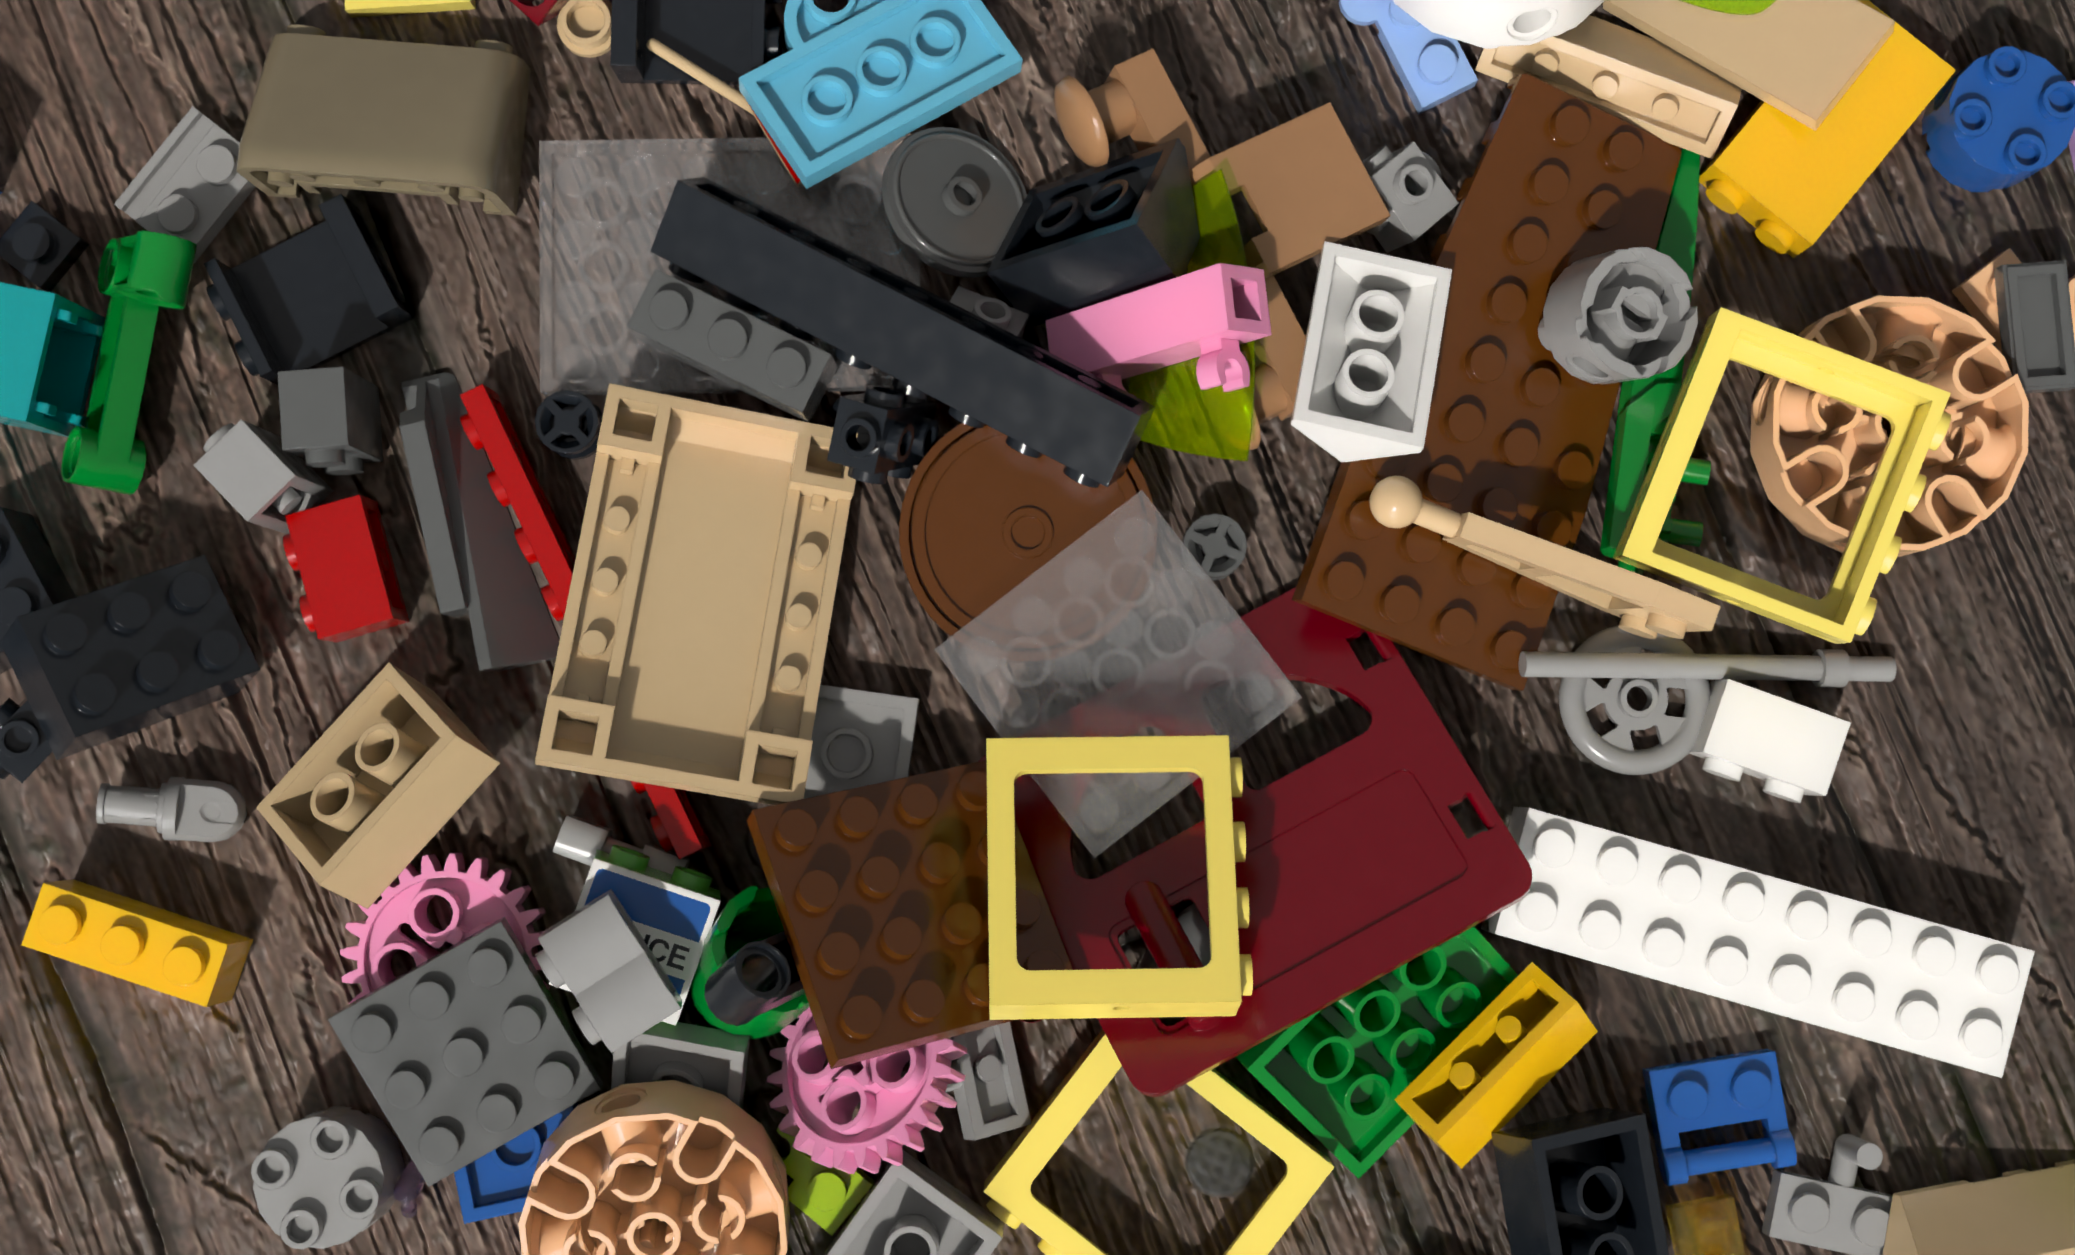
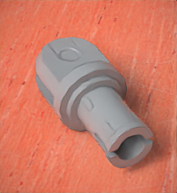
M171 776L168 782H163L161 788L115 786L110 783H102L99 788L96 805V820L98 824L119 823L156 827L158 833L162 834L163 839L168 841L218 842L227 840L242 828L247 815L245 800L241 793L232 785L220 781L185 779V777Z

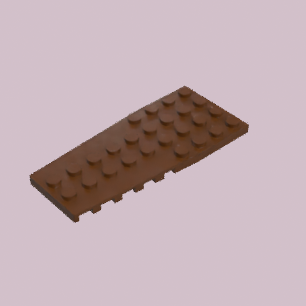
M1527 73L1509 80L1507 88L1511 89L1509 97L1499 119L1491 122L1481 142L1486 147L1473 176L1466 178L1456 198L1461 203L1448 232L1439 235L1430 255V258L1434 259L1433 265L1452 269L1424 448L1421 453L1341 462L1292 600L1508 689L1524 691L1528 677H1521L1519 673L1518 662L1520 653L1522 651H1538L1558 591L1442 540L1444 535L1414 523L1403 528H1389L1382 525L1374 518L1371 512L1370 495L1375 485L1382 479L1389 476H1404L1412 480L1419 487L1422 498L1460 514L1473 513L1573 550L1587 510L1620 382L1591 384L1571 376L1554 359L1552 352L1541 344L1538 337V326L1543 318V309L1550 286L1563 270L1573 262L1618 249L1649 247L1656 250L1682 153L1679 147L1664 142L1661 138Z

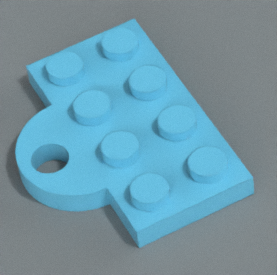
M787 0L784 12V33L788 52L739 77V90L804 187L808 189L1021 72L1022 57L981 0H847L848 4L846 7L837 12H826L819 9L814 4V0Z

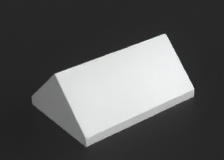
M1325 241L1321 250L1291 425L1342 463L1421 453L1425 444L1452 269Z

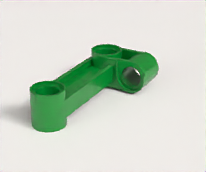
M137 231L135 235L112 238L106 245L101 257L97 279L99 292L109 295L110 299L85 427L76 426L71 430L63 451L61 474L65 482L127 495L134 494L138 489L145 469L146 446L143 440L134 438L158 310L159 308L165 310L168 308H185L197 244L158 232Z

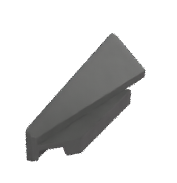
M443 372L402 382L407 411L400 413L399 427L440 614L454 618L469 615L479 671L497 673L556 659L560 640L530 564L516 541L514 530L516 529L507 507H503L489 484L487 473L491 472L492 468L485 450L482 448L477 451L473 447L461 424L460 416L468 412L460 397L462 392L456 377L451 373Z

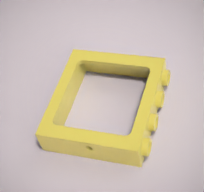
M1720 307L1707 320L1613 558L1835 644L1851 643L1854 634L1862 636L1872 621L1877 606V599L1870 597L1879 572L1887 574L1898 556L1902 538L1894 534L1903 512H1912L1922 496L1927 477L1919 472L1928 449L1936 451L1948 431L1951 414L1944 412L1951 393ZM1729 360L1882 416L1891 424L1890 437L1828 592L1819 600L1666 543L1658 538Z
M1229 735L986 738L990 1020L1236 1016L1242 1002V996L1252 995L1253 967L1251 954H1239L1238 928L1249 927V893L1247 887H1236L1235 862H1245L1246 830L1244 822H1233L1232 797H1242L1243 769L1241 757H1230ZM1193 772L1197 774L1203 782L1210 962L1201 968L1026 970L1022 968L1017 961L1014 815V783L1016 779L1024 774Z
M1103 1029L984 1182L983 1192L991 1198L986 1204L988 1209L1011 1228L1017 1229L1023 1223L1042 1239L1037 1246L1045 1255H1108L1038 1200L1031 1192V1184L1122 1067ZM1214 1068L1186 1084L1283 1159L1286 1164L1284 1176L1223 1255H1268L1334 1169V1165L1327 1156Z

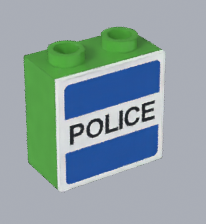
M612 845L610 853L597 849L575 911L611 889L673 983L682 999L683 1008L702 955L705 938L712 927L721 902L720 890L710 887L712 881L710 876L693 869L675 866L673 873L669 874L648 867L650 857L639 851L619 845ZM566 984L559 987L571 992ZM682 1008L662 1020V1022L676 1026Z

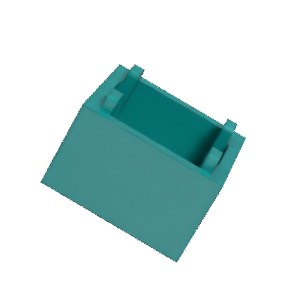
M0 282V423L68 437L71 430L76 426L85 427L86 417L83 414L106 318L56 293Z

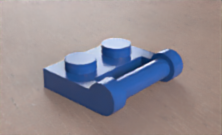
M1766 1048L1642 1069L1659 1168L1666 1186L1688 1183L1689 1176L1760 1164L1771 1163L1774 1169L1796 1165V1147L1788 1127L1775 1051ZM1761 1120L1764 1138L1682 1150L1679 1138L1680 1132Z

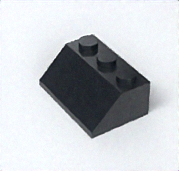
M1179 138L1107 162L1103 166L1093 167L1030 189L987 271L988 276L1016 310L1029 314L1027 324L1030 328L1044 324L1048 319L1187 274L1189 262L1200 240V233L1185 146Z

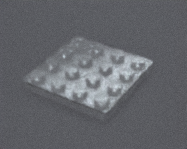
M1143 490L1139 491L934 649L1002 738L1229 735V749L1231 753L1302 698ZM1193 772L1030 774L1094 858L1199 778Z

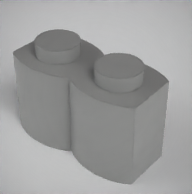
M611 889L540 934L538 940L543 950L535 954L542 971L555 988L566 984L576 997L580 1006L572 1010V1014L582 1033L592 1045L602 1040L612 1053L682 1008V999Z

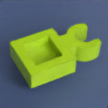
M777 1128L776 1131L788 1140L791 1147L790 1154L781 1158L786 1166L787 1175L793 1179L788 1186L789 1201L832 1236L873 1186L874 1180L859 1168L856 1169L854 1174H848L834 1167L828 1168L812 1161V1156L792 1147L795 1140L794 1136L784 1133Z

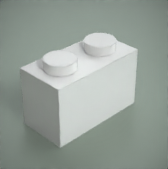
M1731 679L1710 681L1711 695L1695 744L1689 753L1705 759L1702 770L1738 782L1741 779L1742 773L1765 781L1763 792L1795 803H1801L1803 795L1826 796L1851 722Z

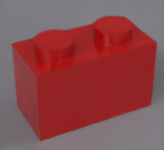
M359 494L285 515L289 533L283 536L284 551L294 571L300 570L306 592L305 595H301L299 598L301 614L309 631H316L319 640L337 643L409 622L377 501Z

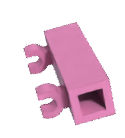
M1218 263L1046 320L1049 353L1124 391L1126 390L1122 386V379L1199 357L1196 375L1201 390L1222 385L1223 392H1231L1248 387L1250 384V370L1246 358L1240 351L1239 345L1272 335L1264 269Z

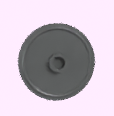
M951 127L928 128L909 136L889 158L882 178L884 209L893 230L901 242L911 253L928 266L945 274L964 278L988 275L987 271L1027 197L1025 187L1018 173L999 150L975 134Z

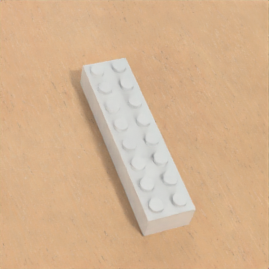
M1527 807L1513 808L1508 830L1531 866V888L1521 901L1483 921L1482 930L2002 1078L2035 951Z

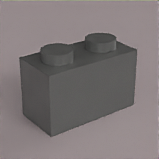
M345 367L278 371L283 451L305 459V466L324 467V474L326 475L360 474L364 472L363 463L383 462L378 386Z

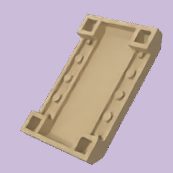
M609 383L553 677L547 697L535 758L536 765L768 805L804 799L813 744L811 738L850 502L856 483L855 479L848 476L849 467L827 461L834 427Z

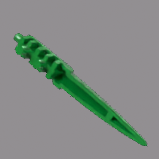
M1682 148L1656 251L1670 256L1687 274L1692 285L1697 233L1700 155ZM1688 290L1687 294L1691 303L1692 290ZM1685 355L1675 367L1663 373L1655 374L1649 378L1622 382L1600 546L1604 556L1613 558L1682 386ZM1690 458L1680 482L1707 485L1711 471V460ZM1671 504L1658 538L1670 544L1700 547L1703 535V522L1671 518ZM1618 560V567L1643 575L1642 569Z

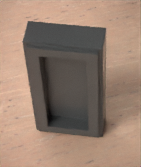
M2066 260L2007 264L1994 269L2002 355L2007 361L2012 376L2018 374L2025 394L2075 389V342Z

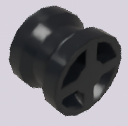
M570 390L555 392L545 398L537 409L535 417L536 433L544 445L564 458L572 460L588 458L597 452L603 413L597 405L579 392ZM584 415H586V417L582 420V422H583V427H582V430H581V429H580V426H581V420H580V419H581Z

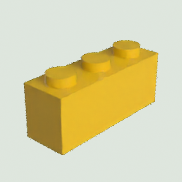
M73 879L42 884L21 945L204 1007H209L233 999L253 939Z
M1531 962L1394 1100L1417 1126L1462 1169L1492 1139L1491 1133L1500 1131L1598 1031L1579 1003Z

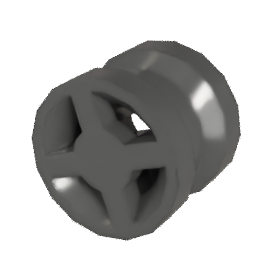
M1216 513L1204 515L1191 524L1182 538L1180 548L1182 562L1187 570L1199 579L1207 581L1222 580L1234 573L1244 560L1247 542L1245 533L1240 525L1230 517Z

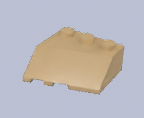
M2075 1159L2055 1163V1167L2036 1171L2020 1169L2004 1172L2002 1177L1971 1183L1961 1180L1893 1193L1882 1255H2075Z

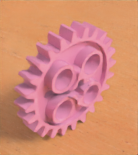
M449 853L444 870H442L435 854L422 856L421 875L409 863L398 875L400 884L398 885L393 881L381 894V900L377 899L368 909L358 905L368 916L366 921H352L345 925V928L350 933L360 938L358 945L340 950L341 956L357 960L358 968L342 976V982L350 984L360 983L363 990L350 1003L396 978L391 970V960L399 949L408 952L414 958L416 966L440 953L433 947L441 948L452 944L455 945L503 917L507 919L536 970H542L535 956L538 953L537 946L541 945L538 938L542 932H535L532 924L540 919L546 911L544 907L525 911L521 904L531 891L528 885L511 892L506 889L512 871L510 869H501L491 878L487 877L488 858H476L468 871H465L462 853ZM435 895L444 897L450 903L453 910L452 920L445 930L434 927L427 917V906ZM402 924H409L425 942L433 947H429L425 943L410 939L401 932ZM544 982V984L546 985L547 989L549 990V989H550V986H549L547 983Z
M810 1007L799 1016L795 1026L788 1025L780 1031L782 1035L789 1039L787 1046L770 1050L769 1055L783 1062L782 1070L774 1072L767 1077L768 1083L783 1089V1092L769 1103L770 1108L786 1114L778 1126L779 1130L794 1136L795 1140L792 1147L812 1156V1161L828 1168L834 1167L848 1174H854L858 1167L873 1174L878 1173L881 1158L893 1165H902V1145L922 1152L925 1147L920 1131L925 1126L938 1132L942 1131L943 1125L935 1115V1112L939 1106L946 1108L956 1107L957 1102L945 1091L948 1084L965 1081L966 1076L951 1068V1061L967 1054V1048L950 1040V1038L834 1069L830 1068L828 1062L827 1066L823 1069L827 1056ZM910 1060L908 1072L901 1079L903 1067ZM861 1102L859 1112L852 1120L854 1109Z

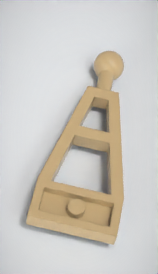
M1389 476L1382 479L1375 485L1370 495L1371 512L1374 518L1382 525L1389 528H1403L1414 523L1444 535L1442 540L1597 609L1620 617L1621 620L1618 627L1631 634L1643 638L1656 639L1659 633L1668 637L1683 639L1686 632L1713 630L1721 607L1719 605L1646 576L1473 513L1460 514L1422 498L1419 487L1412 480L1404 476Z

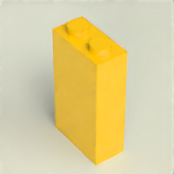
M1858 0L1889 17L1869 0ZM1895 22L1894 32L1816 131L1761 100L1699 175V183L1707 188L1705 191L1706 196L1716 207L1729 214L1738 213L1756 228V237L1767 248L1779 254L1787 253L1792 258H1795L1817 241L1956 70Z

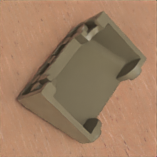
M288 25L286 33L276 34L272 37L239 144L237 172L266 195L300 199L301 187L309 193L318 194L322 193V187L438 196L447 204L460 205V199L469 202H484L483 212L485 214L517 216L531 69L522 58L513 54V47L511 45L495 40H478L473 48L326 36L325 31L313 26Z

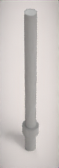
M1817 649L1812 655L1522 651L1518 662L1521 677L1812 681L1816 687L1843 688L1849 681L1892 682L1895 679L1897 670L1893 657L1849 656L1843 649Z

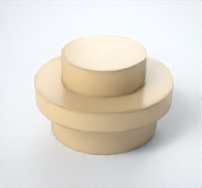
M569 0L561 9L557 19V30L560 39L572 53L581 57L593 58L604 55L611 50L612 3L609 0Z

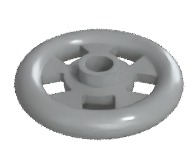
M1619 625L1597 632L1584 641L1575 651L1640 653L1641 649H1645L1654 653L1695 654L1681 639L1659 633L1656 639L1643 638L1620 629ZM1561 678L1559 708L1569 737L1588 759L1613 772L1627 775H1645L1667 769L1681 761L1691 752L1705 717L1711 690L1708 679L1610 678L1605 688H1602L1591 678ZM1634 686L1641 688L1647 697L1646 705L1640 711L1632 709L1627 702V694ZM1668 688L1684 689L1685 708L1682 717L1667 716L1665 714L1668 706ZM1600 703L1603 704L1609 719L1616 724L1615 728L1601 736L1593 728L1586 713ZM1655 726L1659 744L1647 749L1634 750L1630 732L1645 730Z

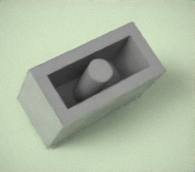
M242 419L236 425L233 423L227 424L217 430L203 447L206 453L193 465L247 522L285 534L289 533L285 515L317 507L333 492L311 467L305 466V461L302 458L282 450V438Z

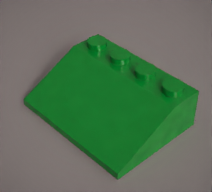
M1472 927L1236 1056V1058L1359 1179L1415 1123L1394 1099L1518 974L1475 927Z

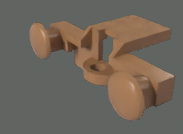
M1154 48L1115 65L1105 83L1089 91L1076 78L1070 75L1065 76L1055 86L1054 105L1056 115L1066 141L1075 155L1087 165L1100 167L1107 164L1109 144L1128 135L1131 136L1138 151L1179 138L1185 146L1200 238L1208 241L1215 253L1214 262L1210 265H1198L1190 260L1187 274L1218 263L1264 269L1272 335L1250 341L1243 347L1253 367L1250 369L1249 386L1231 392H1223L1222 385L1203 390L1212 419L1223 436L1238 449L1244 451L1257 449L1261 442L1260 424L1276 416H1279L1281 421L1292 416L1306 336L1274 275L1320 254L1325 241L1341 244L1381 225L1391 216L1330 102L1211 157ZM1242 191L1263 233L1251 238L1239 252L1218 212L1232 195Z

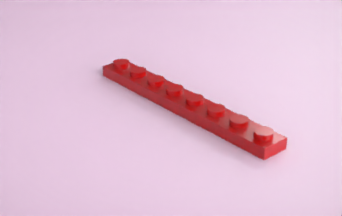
M481 384L460 394L468 412L460 416V421L473 447L477 451L485 448L495 469L487 473L489 484L503 507L512 505L522 526L514 530L516 541L530 564L539 562L549 583L541 587V592L551 614L559 622L564 619L576 558L498 393ZM630 781L638 794L647 791L657 812V815L650 818V822L660 845L666 852L674 849L678 858L683 859L712 846L686 790Z

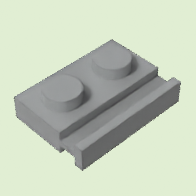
M192 106L114 205L128 214L147 231L180 237L197 244L195 263L256 186L237 172L240 142Z

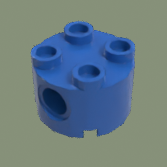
M2003 46L1988 55L1974 60L1944 84L1928 104L1922 118V136L1927 133V142L1930 149L1926 151L1932 167L1950 184L1970 192H1990L1993 189H2006L2022 182L2050 165L2067 148L2075 128V86L2067 82L2065 76L2047 59L2025 50H2019L2013 46Z

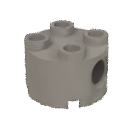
M1649 247L1618 249L1579 259L1565 268L1550 286L1543 309V318L1538 326V337L1541 344L1552 352L1554 359L1571 376L1591 384H1612L1649 378L1675 367L1691 347L1698 325L1697 306L1690 307V298L1687 294V291L1692 290L1693 287L1687 274L1670 256Z
M333 1106L313 1112L301 1120L289 1123L269 1139L263 1151L256 1156L252 1163L253 1190L259 1213L274 1233L281 1236L286 1245L293 1249H306L309 1247L324 1249L342 1244L369 1228L390 1211L396 1200L395 1196L398 1193L399 1183L403 1181L405 1164L398 1139L383 1120L370 1113L364 1114L359 1110H352L351 1108L353 1107Z

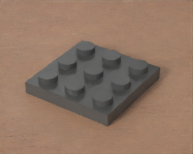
M505 917L336 1011L327 1019L428 1187L597 1092L603 1084V1081Z

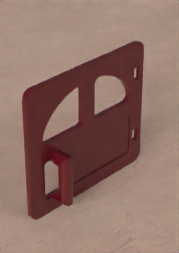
M1296 587L1017 737L1131 736L1138 729L1147 726L1159 729L1165 736L1217 735L1201 707L1205 694L1221 686L1265 679L1303 681L1333 689L1359 703L1372 717L1370 727L1363 734L1262 789H1250L1243 781L1242 797H1232L1233 822H1244L1246 830L1245 862H1235L1236 887H1247L1249 893V927L1238 928L1239 954H1251L1253 967L1252 995L1242 996V1002L1236 1016L1185 1017V1019L1172 1026H1165L1159 1017L1097 1018L1130 1082L1135 1089L1146 1096L1160 1097L1172 1092L1516 904L1528 894L1531 888L1532 869L1529 862L1394 643L1384 637L1293 601L1292 597ZM1364 632H1367L1384 662L1378 663L1367 670H1364L1349 645V642L1357 639ZM984 755L978 762L986 760V755ZM1185 772L1204 804L1203 782L1201 778L1193 772ZM1098 773L1024 774L1019 776L1014 783L1015 820L1073 970L1133 969L1119 944V937L1123 932L1134 926L1137 927L1158 968L1204 967L1171 906L1182 900H1191L1209 929L1204 819L1102 876L1086 879L1075 872L1072 853L1073 835L1083 800ZM1466 797H1468L1488 830L1482 831L1467 839L1450 811V808L1461 803Z

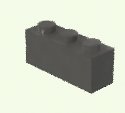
M656 268L626 326L639 341L809 423L838 368L830 353Z

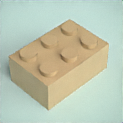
M388 662L256 808L320 886L368 909L496 769L500 762L433 690Z

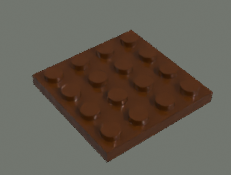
M986 760L752 810L747 823L831 1069L1014 1021L990 1020ZM1015 820L1017 961L1026 970H1073Z

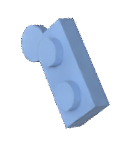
M1339 0L1341 13L1348 21L1361 26L1375 23L1379 31L1378 38L1418 114L1473 88L1477 83L1478 79L1458 40L1431 32L1398 7L1393 0Z

